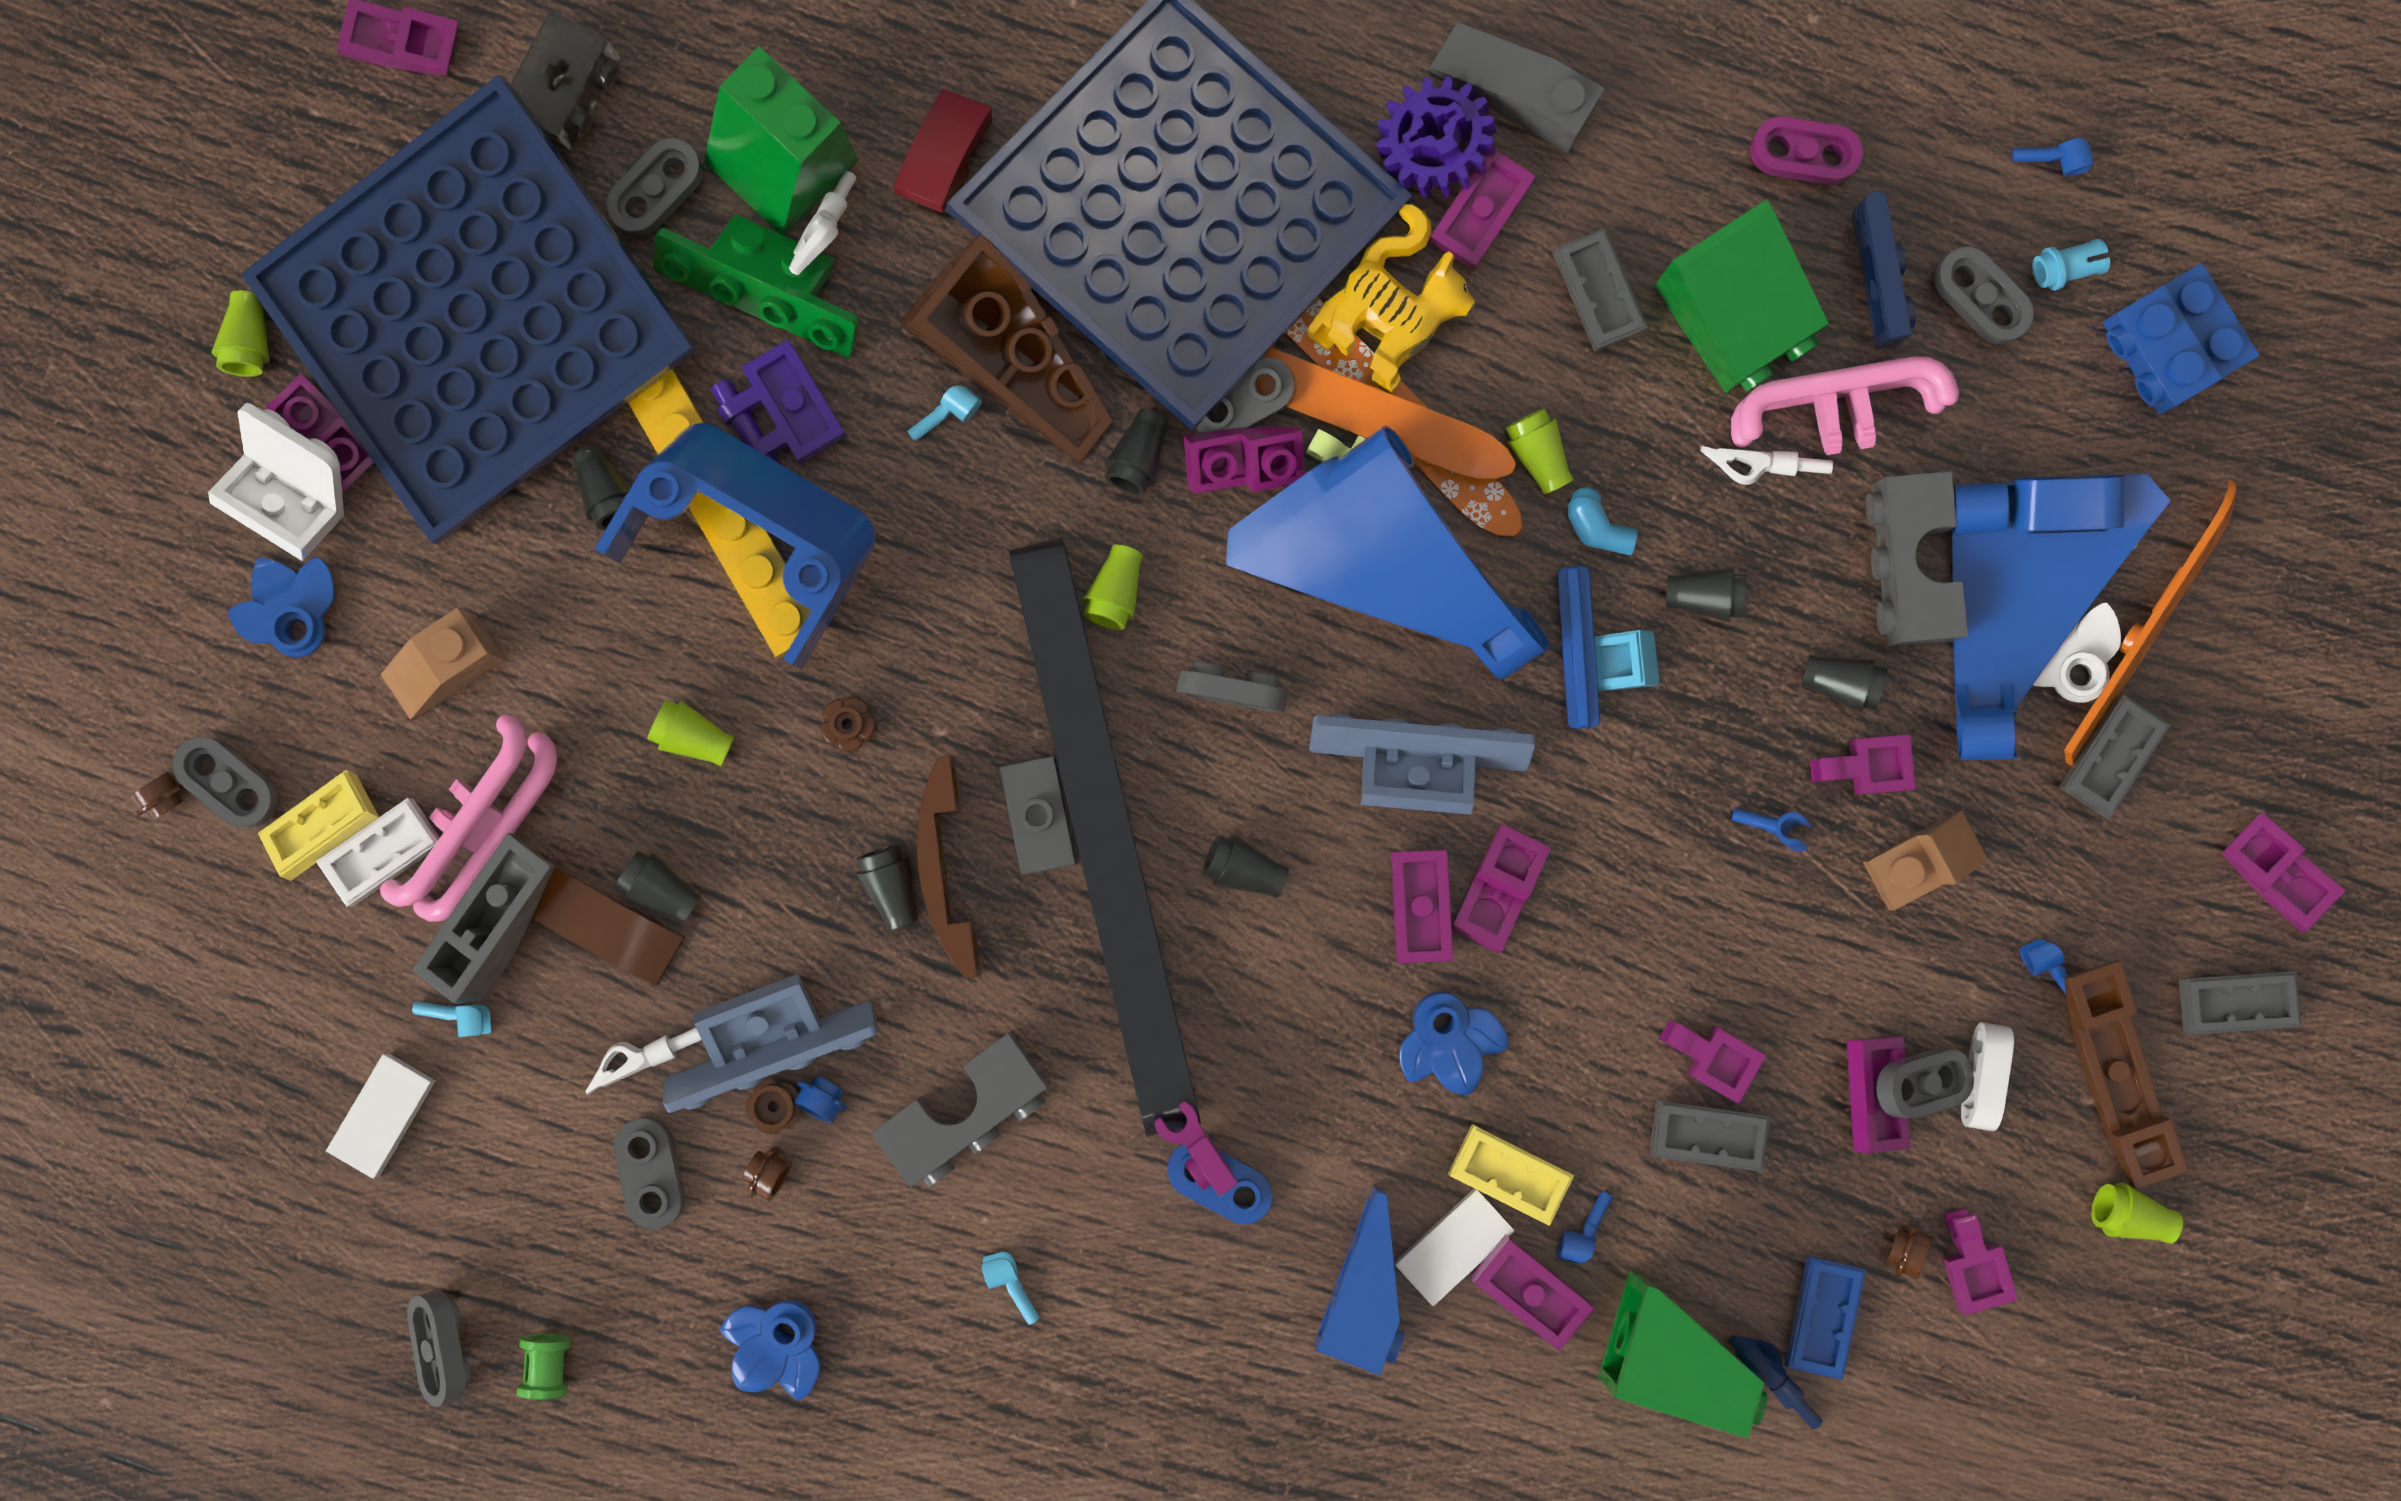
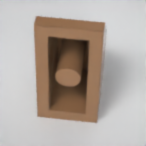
M455 608L410 638L384 669L381 676L409 719L415 720L503 662L505 658L478 617L463 609Z

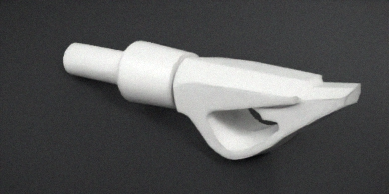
M845 171L835 190L825 194L817 213L804 230L793 252L795 256L789 266L793 274H800L838 235L837 222L847 208L845 199L856 181V176L852 172Z
M1701 446L1700 450L1721 467L1734 481L1744 485L1756 482L1767 471L1769 473L1795 476L1797 471L1831 474L1833 468L1832 460L1798 457V452H1760L1724 448L1716 450ZM1736 460L1749 465L1751 470L1747 475H1742L1733 470L1727 463Z
M693 1028L671 1039L668 1035H665L644 1046L642 1049L627 1042L614 1044L606 1052L599 1069L585 1091L587 1096L599 1087H606L650 1066L653 1067L676 1058V1051L702 1040L697 1029ZM622 1052L628 1057L627 1062L616 1071L614 1069L607 1071L609 1062L617 1053Z

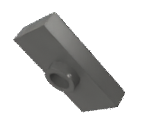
M1605 228L1554 249L1552 254L1594 352L1646 331L1648 328Z
M2125 695L2117 696L2061 782L2059 788L2104 818L2112 817L2170 727V724Z
M1054 756L999 767L1021 875L1076 865Z
M2296 971L2179 979L2183 1034L2196 1035L2302 1027Z
M1656 1100L1649 1155L1652 1157L1763 1172L1770 1116Z

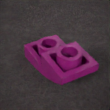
M303 372L264 408L279 414L288 423L290 428L309 440L312 438L321 440L335 452L340 465L342 492L374 463L326 394Z
M1298 427L1237 428L1184 435L1187 485L1194 494L1245 484L1252 492L1291 485L1304 475L1302 431Z

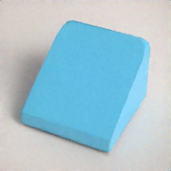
M1635 630L1595 636L1599 692L1659 685L1655 636L1652 631Z

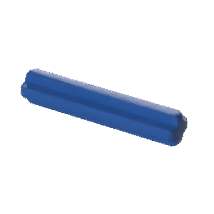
M1569 566L1559 569L1557 573L1567 724L1570 728L1585 729L1599 726L1601 722L1591 577L1588 567Z

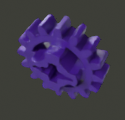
M1446 76L1441 88H1434L1430 78L1426 77L1423 78V91L1415 93L1412 88L1406 85L1402 88L1405 101L1402 104L1391 100L1388 101L1386 106L1392 120H1378L1377 126L1381 136L1384 138L1376 143L1380 156L1386 158L1383 163L1387 173L1390 176L1399 174V183L1406 190L1417 182L1422 197L1427 198L1433 186H1440L1444 197H1448L1451 194V183L1458 181L1464 188L1468 189L1471 187L1469 172L1474 170L1485 174L1488 170L1482 155L1495 154L1494 138L1490 136L1495 134L1497 129L1494 117L1487 116L1490 110L1486 98L1482 97L1474 100L1475 94L1471 84L1467 83L1457 92L1455 91L1452 77ZM1412 121L1410 131L1404 134L1406 127ZM1438 134L1441 139L1436 141L1432 135ZM1470 140L1467 149L1462 154L1461 150L1463 143Z

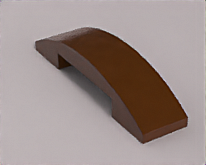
M950 755L938 756L923 793L917 829L918 872L923 898L934 931L955 967L965 979L981 976L975 921L955 924L952 921L939 815L959 813L961 808L955 759Z
M550 862L555 868L532 919L617 967L651 984L658 985L686 937L640 910L629 908Z
M2114 960L2064 977L2071 1026L2085 1077L2108 1139L2131 1187L2137 1190L2189 1172L2173 1121L2162 1114L2131 1016L2138 1014L2122 962Z

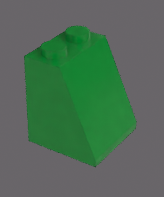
M758 46L719 87L704 163L776 232L786 237L825 194L838 183L844 172L849 171L858 162V158L841 122Z
M1767 199L1674 259L1653 286L1725 394L1739 385L1747 393L1774 375L1770 365L1783 356L1787 355L1791 363L1813 350L1820 344L1815 335L1829 324Z
M1632 1270L1628 1271L1597 1377L1617 1399L1748 1439L1752 1425L1758 1426L1766 1411L1767 1393L1762 1391L1764 1382L1643 1275Z

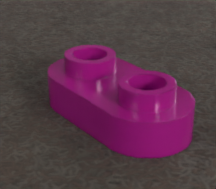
M1778 116L1765 121L1756 131L1750 143V155L1755 166L1765 174L1819 184L1836 185L1846 181L1858 169L1863 158V147L1858 136L1844 126ZM1769 143H1780L1785 149V156L1776 157L1772 155L1768 148ZM1822 152H1834L1839 160L1838 165L1830 166L1826 164L1822 158Z

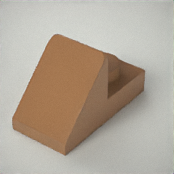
M1957 811L1863 861V864L1888 910L1895 911L1942 885H1954L1960 882L1987 861L1988 858L1963 812Z

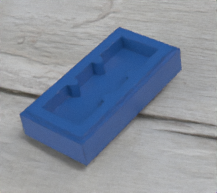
M1807 1255L1784 1361L1785 1366L1791 1369L1843 1380L1866 1269Z

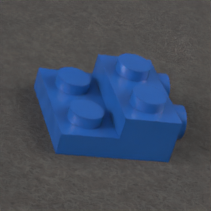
M2203 263L2102 322L2107 330L2106 338L2111 350L2117 357L2126 360L2136 376L2135 386L2139 395L2148 405L2154 406L2158 414L2179 405L2260 356Z

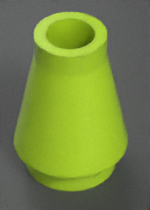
M238 290L230 293L229 305L212 349V354L217 357L216 367L231 375L244 377L261 375L263 365L270 361L264 306L254 292Z
M1545 408L1533 412L1505 427L1510 437V440L1506 443L1537 481L1543 494L1550 493L1573 481L1568 469L1556 418L1550 419Z
M1115 544L1112 546L1107 560L1082 599L1083 604L1086 606L1083 613L1085 619L1098 626L1118 631L1124 630L1127 621L1134 619L1139 571L1143 559L1142 553L1124 545Z
M667 699L664 701L647 737L648 740L659 744L658 750L709 761L719 766L723 764L735 736L721 730L682 700L679 704H676Z
M2123 1182L2116 1185L2106 1184L2102 1186L2092 1204L2091 1215L2095 1226L2102 1228L2103 1232L2109 1237L2157 1240L2172 1244L2177 1241L2183 1229V1217L2180 1212L2163 1206Z

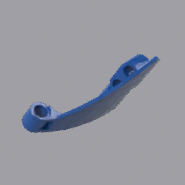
M1384 425L1343 456L1332 457L1319 464L1228 530L1226 565L1322 600L1470 647L1486 667L1499 679L1504 680L1549 649L1548 640L1532 615L1525 609L1516 608L1509 604L1495 590L1455 537L1409 471L1414 466V460L1400 436L1387 425Z
M2147 473L2016 478L2014 482L1953 485L1957 527L1951 529L1952 582L1963 581L1968 637L1953 642L1957 746L1960 760L2017 759L2015 749V716L2018 712V705L2111 577L2170 503L2169 498Z

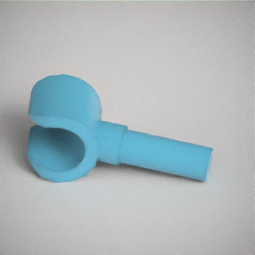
M952 386L942 397L941 404L932 413L910 428L908 433L916 442L942 421H945L951 413L965 423L980 408L982 399L965 386Z
M415 1001L413 1004V1014L444 1020L457 1019L458 1037L491 1033L490 1010L485 1004L445 1006Z
M999 1252L985 1256L983 1258L982 1271L987 1287L991 1289L1006 1284L1009 1295H1011L1028 1325L1036 1322L1040 1316L1022 1288L1013 1255L1008 1252Z

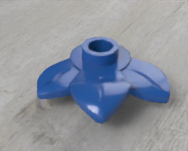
M315 557L309 560L296 573L288 566L277 561L258 558L255 561L251 579L253 601L242 602L227 611L233 627L244 639L252 643H272L284 655L301 658L313 654L320 648L325 639L326 625L323 616L335 599V583L328 565L320 557ZM303 621L306 624L307 632L302 639L295 640L291 632L292 627L295 623Z
M1437 991L1426 995L1416 1005L1413 1013L1414 1029L1401 1043L1399 1062L1409 1082L1419 1081L1433 1072L1439 1082L1449 1091L1466 1096L1473 1092L1481 1079L1483 1070L1482 1056L1506 1050L1508 1048V1037L1499 1020L1487 1009L1466 1007L1456 995L1446 991ZM1449 1013L1451 1019L1446 1027H1433V1022L1437 1015Z
M781 1300L772 1304L768 1309L748 1304L735 1309L723 1322L720 1332L730 1342L739 1346L731 1367L733 1381L739 1390L759 1392L770 1388L778 1381L796 1400H802L809 1394L818 1379L821 1368L820 1358L812 1345L817 1332V1324L809 1306L798 1300ZM786 1323L790 1325L795 1332V1336H790L783 1332L779 1324Z

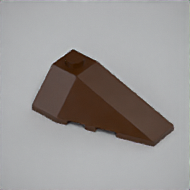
M979 234L931 281L899 322L944 360L1070 458L1080 463L1113 422V419L1081 366L1074 361L1058 333L1060 331L1051 316H1047L1033 293V287L993 244Z

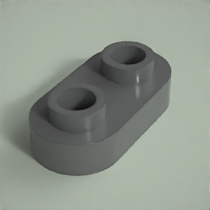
M666 138L655 143L612 187L606 201L607 213L618 229L634 237L646 236L656 231L700 184L703 166L698 154L690 144L681 139ZM676 163L684 165L685 169L680 177L672 179L667 176V171L671 165ZM638 202L647 204V210L643 216L639 218L630 217V209L634 204Z
M1960 247L1950 252L1938 264L1934 274V283L1938 293L1984 340L1992 344H2007L2022 336L2030 328L2034 317V310L2029 297L1986 253L1974 247ZM1955 271H1962L1968 276V287H1961L1955 282ZM1994 309L2005 313L2007 317L2006 326L1997 325L1993 321L1992 312Z
M1263 357L1222 400L1228 409L1226 419L1217 423L1211 419L1209 414L1197 429L1202 433L1226 429L1251 428L1283 410L1291 403L1295 396L1296 379L1293 371L1287 364L1278 359ZM1270 374L1276 381V388L1272 394L1263 396L1257 389V382L1261 376Z
M1192 662L1191 671L1180 670L1176 688L1177 694L1266 712L1284 713L1288 691L1278 688V677L1247 672L1245 681L1224 677V667L1202 662Z
M194 737L185 741L177 749L173 758V772L178 782L227 823L238 827H257L272 818L278 806L276 787L270 779L226 743L215 738ZM211 755L215 760L216 766L210 775H206L202 770V763L207 756ZM253 790L257 794L258 802L253 809L249 810L244 804V797L248 791Z
M1934 1049L1890 1062L1882 1069L1878 1077V1101L1888 1115L1898 1118H1919L1960 1105L1967 1100L1973 1088L1972 1065L1965 1054L1958 1050Z
M637 1118L626 1123L618 1131L614 1140V1154L625 1207L629 1217L638 1226L655 1230L669 1225L679 1217L684 1208L685 1193L671 1131L662 1121L656 1118ZM636 1137H644L648 1140L650 1152L646 1157L638 1156L634 1152L633 1142ZM647 1192H655L660 1196L662 1205L659 1211H651L645 1206L644 1197Z
M440 1290L416 1295L411 1298L408 1304L407 1320L417 1379L422 1395L433 1407L459 1401L464 1396L466 1386L470 1382V1369L461 1351L458 1333L461 1318L458 1306Z

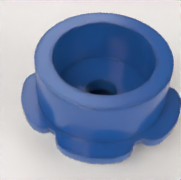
M818 1076L814 1077L811 1084L804 1081L798 1083L797 1086L801 1090L794 1104L801 1110L828 1124H833L840 1111L846 1112L847 1106L840 1100L844 1091L835 1084Z

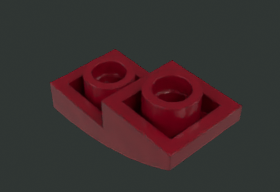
M943 89L911 144L896 179L894 193L943 213L947 208V202L956 194L968 176V158L993 122L992 107Z

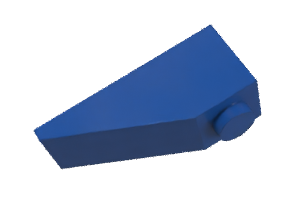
M1372 1185L1314 1343L1316 1351L1381 1375L1385 1361L1391 1364L1395 1363L1405 1332L1398 1330L1400 1317L1387 1195L1382 1188Z

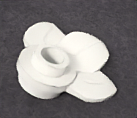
M2108 603L2096 606L2079 620L2033 686L2054 687L2061 697L2076 703L2088 702L2099 697L2110 677L2107 662L2115 655L2121 645L2119 623ZM2075 665L2085 667L2089 673L2088 681L2083 686L2075 685L2070 679V671Z

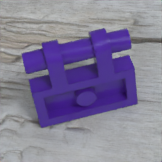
M789 339L741 367L752 384L748 389L738 393L729 378L718 382L711 388L720 404L717 411L725 425H732L743 443L780 465L781 463L776 455L788 446L797 461L802 464L847 437ZM763 404L777 426L775 430L765 436L751 415L755 409Z

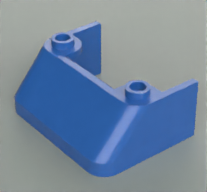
M707 423L690 425L676 436L640 472L596 545L595 550L620 564L648 516L660 520L673 519L688 509L698 491L795 547L785 565L783 583L786 591L794 600L812 611L783 660L802 670L872 553L876 542L874 526L861 511L721 429Z

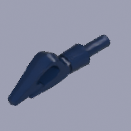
M1738 1335L1730 1336L1727 1339V1342L1736 1350L1735 1354L1764 1382L1765 1386L1769 1387L1786 1409L1793 1408L1811 1429H1817L1822 1424V1419L1803 1399L1804 1391L1786 1375L1779 1351L1773 1344Z

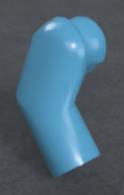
M1587 487L1576 490L1572 495L1567 510L1568 518L1580 541L1589 547L1631 556L1635 548L1638 530L1610 523L1600 503L1601 496L1596 490Z

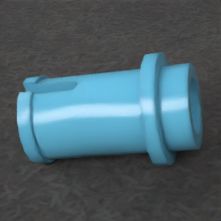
M2094 239L2088 243L2057 250L2055 247H2047L2042 251L2041 255L2036 256L2033 260L2034 278L2041 288L2049 287L2051 290L2056 291L2062 289L2066 282L2095 274H2104L2109 270L2110 257L2087 261V258L2107 253L2108 248L2101 239Z

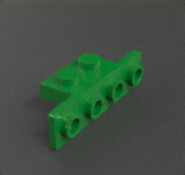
M737 214L732 217L711 248H707L665 228H661L655 235L653 268L668 279L685 284L715 298L722 304L731 305L760 318L773 327L782 328L804 338L821 349L830 350L846 358H849L855 349L859 317L816 297L832 273L834 258L820 253L800 274H793L789 266L795 256L793 252L798 242Z

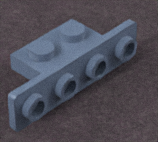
M1336 713L1328 716L1316 715L1313 717L1309 751L1313 753L1363 757L1361 805L1471 815L1474 806L1475 767L1527 771L1535 748V736L1518 733L1508 728H1499L1492 731L1466 729L1452 723L1433 726L1411 724L1397 718L1385 719L1383 721L1355 719L1346 714Z
M799 974L698 1011L694 1013V1025L711 1060L666 1077L664 1079L663 1104L668 1113L682 1108L687 1110L696 1109L708 1103L712 1097L732 1089H748L759 1084L769 1075L785 1069L797 1070L804 1068L814 1062L819 1056L838 1049L850 1050L857 1048L878 1032L874 1006L871 1001H865L819 1019Z

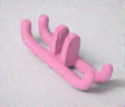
M1921 356L1770 381L1757 386L1736 406L1731 418V437L1736 446L1740 448L1748 447L1753 440L1758 439L1762 435V414L1764 411L1814 403L1824 452H1826V455L1840 453L1843 440L1839 424L1837 398L1845 397L1858 446L1860 449L1871 448L1876 445V433L1869 393L1900 387H1912L1921 394L1926 410L1932 414H1938L1946 406L1957 402L1959 389L1953 373L1942 362L1930 357Z
M511 714L501 715L496 722V728L503 736V744L498 756L475 788L459 779L454 781L449 790L463 806L456 816L447 810L435 808L429 819L444 833L408 882L401 884L397 880L390 879L381 885L380 894L382 898L397 907L413 905L415 913L429 922L447 920L505 835L516 832L550 783L555 773L558 759L556 746L548 735L543 732H535L529 736L528 747L535 755L533 767L501 812L492 802L516 770L524 755L526 746L525 729L520 721ZM461 847L473 852L441 898L434 900L427 895Z

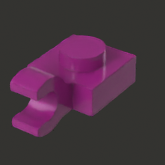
M1910 734L1849 740L1851 756L1810 760L1812 782L1853 779L1855 795L1916 789Z
M1669 1020L1658 1038L1667 1045L1694 1059L1686 1073L1687 1075L1738 1104L1766 1057L1765 1054L1715 1026L1712 1027L1707 1038L1704 1039L1683 1025Z
M1183 1100L1179 1103V1107L1186 1115V1125L1180 1130H1172L1167 1127L1165 1121L1160 1116L1155 1119V1128L1160 1137L1165 1141L1181 1143L1187 1147L1192 1157L1184 1163L1190 1174L1203 1191L1212 1186L1220 1197L1238 1184V1179L1207 1132L1201 1127L1194 1107L1188 1101Z
M1965 1207L1944 1213L1948 1232L1958 1251L1957 1254L1943 1257L1957 1310L1966 1316L2018 1300L2003 1246L1996 1242L1984 1244L1976 1213L1968 1214Z

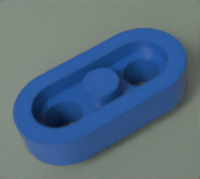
M1180 1144L1173 1150L1168 1161V1177L1172 1186L1182 1195L1238 1224L1254 1223L1268 1212L1272 1202L1271 1186L1266 1176L1256 1168L1217 1148L1238 1179V1184L1219 1197L1212 1186L1203 1191L1194 1179L1189 1178L1185 1174L1184 1162L1192 1157L1187 1147ZM1247 1186L1255 1192V1199L1250 1205L1240 1206L1235 1202L1233 1196L1239 1187Z

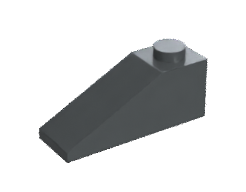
M1459 22L1455 25L1429 68L1430 72L1443 80L1446 76L1452 77L1454 86L1458 89H1461L1467 83L1471 84L1475 99L1485 97L1490 108L1567 154L1595 110L1605 90L1602 86L1556 59Z
M507 833L412 971L454 1004L484 1000L514 957L555 866L513 833Z

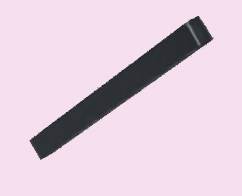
M1058 538L1009 550L1010 561L1147 1137L1158 1135L1155 1128V1119L1160 1116L1168 1128L1172 1130L1182 1129L1187 1123L1186 1115L1179 1107V1103L1183 1100L1188 1101L1194 1107L1198 1121L1201 1124L1063 538Z

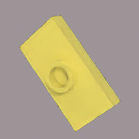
M345 770L258 832V835L279 876L292 881L313 866L318 859L378 819L379 816L357 774Z
M1474 1124L1471 1125L1448 1172L1449 1176L1549 1226L1574 1177L1573 1174Z

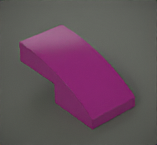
M348 0L337 52L340 56L381 66L447 76L459 22L403 6L402 11L361 0Z
M2261 812L2222 854L2257 893L2303 934L2314 925L2346 890L2302 854L2306 849Z
M1501 823L1451 924V930L1499 954L1505 947L1525 900L1531 895L1551 847Z

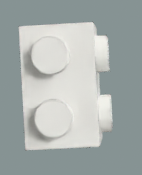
M245 403L238 411L244 455L208 492L210 504L303 561L344 517L340 465L337 455L321 440L315 438L309 440L291 429L288 423L276 412L269 409L262 411L250 403Z

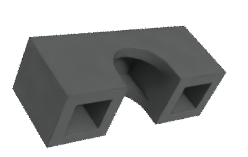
M1952 471L1884 477L1871 485L1872 493L1867 494L1865 504L1867 521L1870 526L1875 525L1877 547H1874L1871 552V569L1874 579L1881 581L1883 602H1878L1876 608V621L1879 633L1886 635L1887 647L1946 643L1968 637L1963 581L1935 582L1927 578L1920 571L1916 562V548L1924 535L1942 534L1957 527Z
M1012 1031L962 1066L977 1090V1103L970 1116L961 1120L944 1119L937 1115L924 1097L921 1096L871 1132L909 1188L922 1179L928 1188L956 1168L950 1160L953 1156L967 1146L973 1154H976L1001 1135L995 1127L1013 1113L1020 1122L1046 1103L1040 1093L1047 1089L1050 1083Z

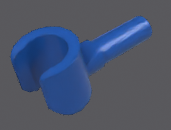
M2075 138L2058 146H2049V148H2012V162H2053L2060 160L2064 177L2088 172L2091 166L2094 165L2090 144L2082 138Z
M1735 808L1732 816V821L1776 834L1782 843L1794 852H1802L1808 847L1797 839H1789L1790 830L1796 826L1814 829L1803 815L1797 812H1789L1780 818Z
M2037 939L2022 946L2019 951L2028 971L2033 976L2049 971L2051 977L2066 994L2064 977L2069 975L2062 965L2064 963V956L2061 949L2043 939Z
M1601 1191L1583 1224L1581 1233L1568 1229L1563 1230L1557 1249V1257L1559 1259L1578 1264L1587 1262L1592 1258L1595 1250L1597 1228L1614 1198L1613 1196Z

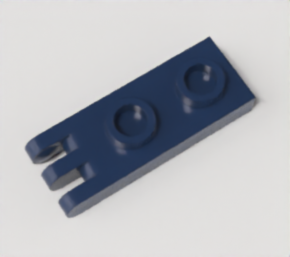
M1873 191L1853 210L1852 222L1875 348L1877 350L1896 347L1912 335L1911 329L1915 326L1916 313L1912 298L1904 294L1901 275H1904L1906 270V257L1902 244L1900 242L1895 243L1887 197L1880 191Z

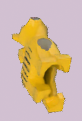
M1404 204L1398 211L1400 216L1410 226L1408 234L1405 236L1379 237L1367 247L1361 263L1350 274L1345 288L1325 302L1307 329V337L1329 352L1337 345L1340 351L1347 357L1356 347L1354 335L1358 329L1363 327L1368 333L1381 340L1370 365V368L1374 370L1371 382L1390 394L1397 390L1401 380L1398 369L1408 359L1428 345L1440 323L1458 316H1468L1476 302L1468 292L1466 280L1452 267L1454 254L1449 251L1443 255L1435 268L1428 274L1419 296L1404 288L1383 268L1388 257L1411 256L1423 249L1431 236L1430 219L1422 209L1410 204Z

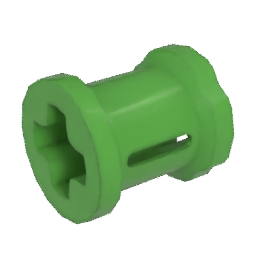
M535 1333L520 1337L519 1347L525 1350L523 1382L517 1386V1396L526 1399L549 1400L563 1398L568 1394V1385L563 1382L565 1350L571 1346L570 1336L555 1333Z

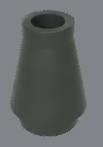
M1138 410L1134 421L1105 461V466L1108 468L1105 479L1108 483L1134 495H1144L1148 486L1156 483L1164 433L1168 425V420L1165 417L1151 410Z
M593 444L576 451L572 456V461L577 472L585 516L588 520L594 521L599 530H606L631 487L606 456L603 447L599 444Z
M1733 568L1680 576L1668 575L1666 608H1677L1729 622L1730 617L1744 618L1747 574L1733 573Z
M1809 654L1801 686L1813 689L1860 713L1863 708L1876 711L1883 692L1888 668L1876 666L1874 659L1832 658Z
M1234 834L1230 838L1217 835L1207 854L1202 875L1213 879V886L1266 894L1278 898L1285 886L1289 868L1276 863Z
M899 844L882 847L858 857L856 860L860 871L856 875L883 918L886 929H897L917 921L918 916L914 906L908 855L902 856Z
M639 850L633 856L614 886L615 889L625 894L622 900L672 917L684 924L701 898V895L691 890L654 853L649 857Z

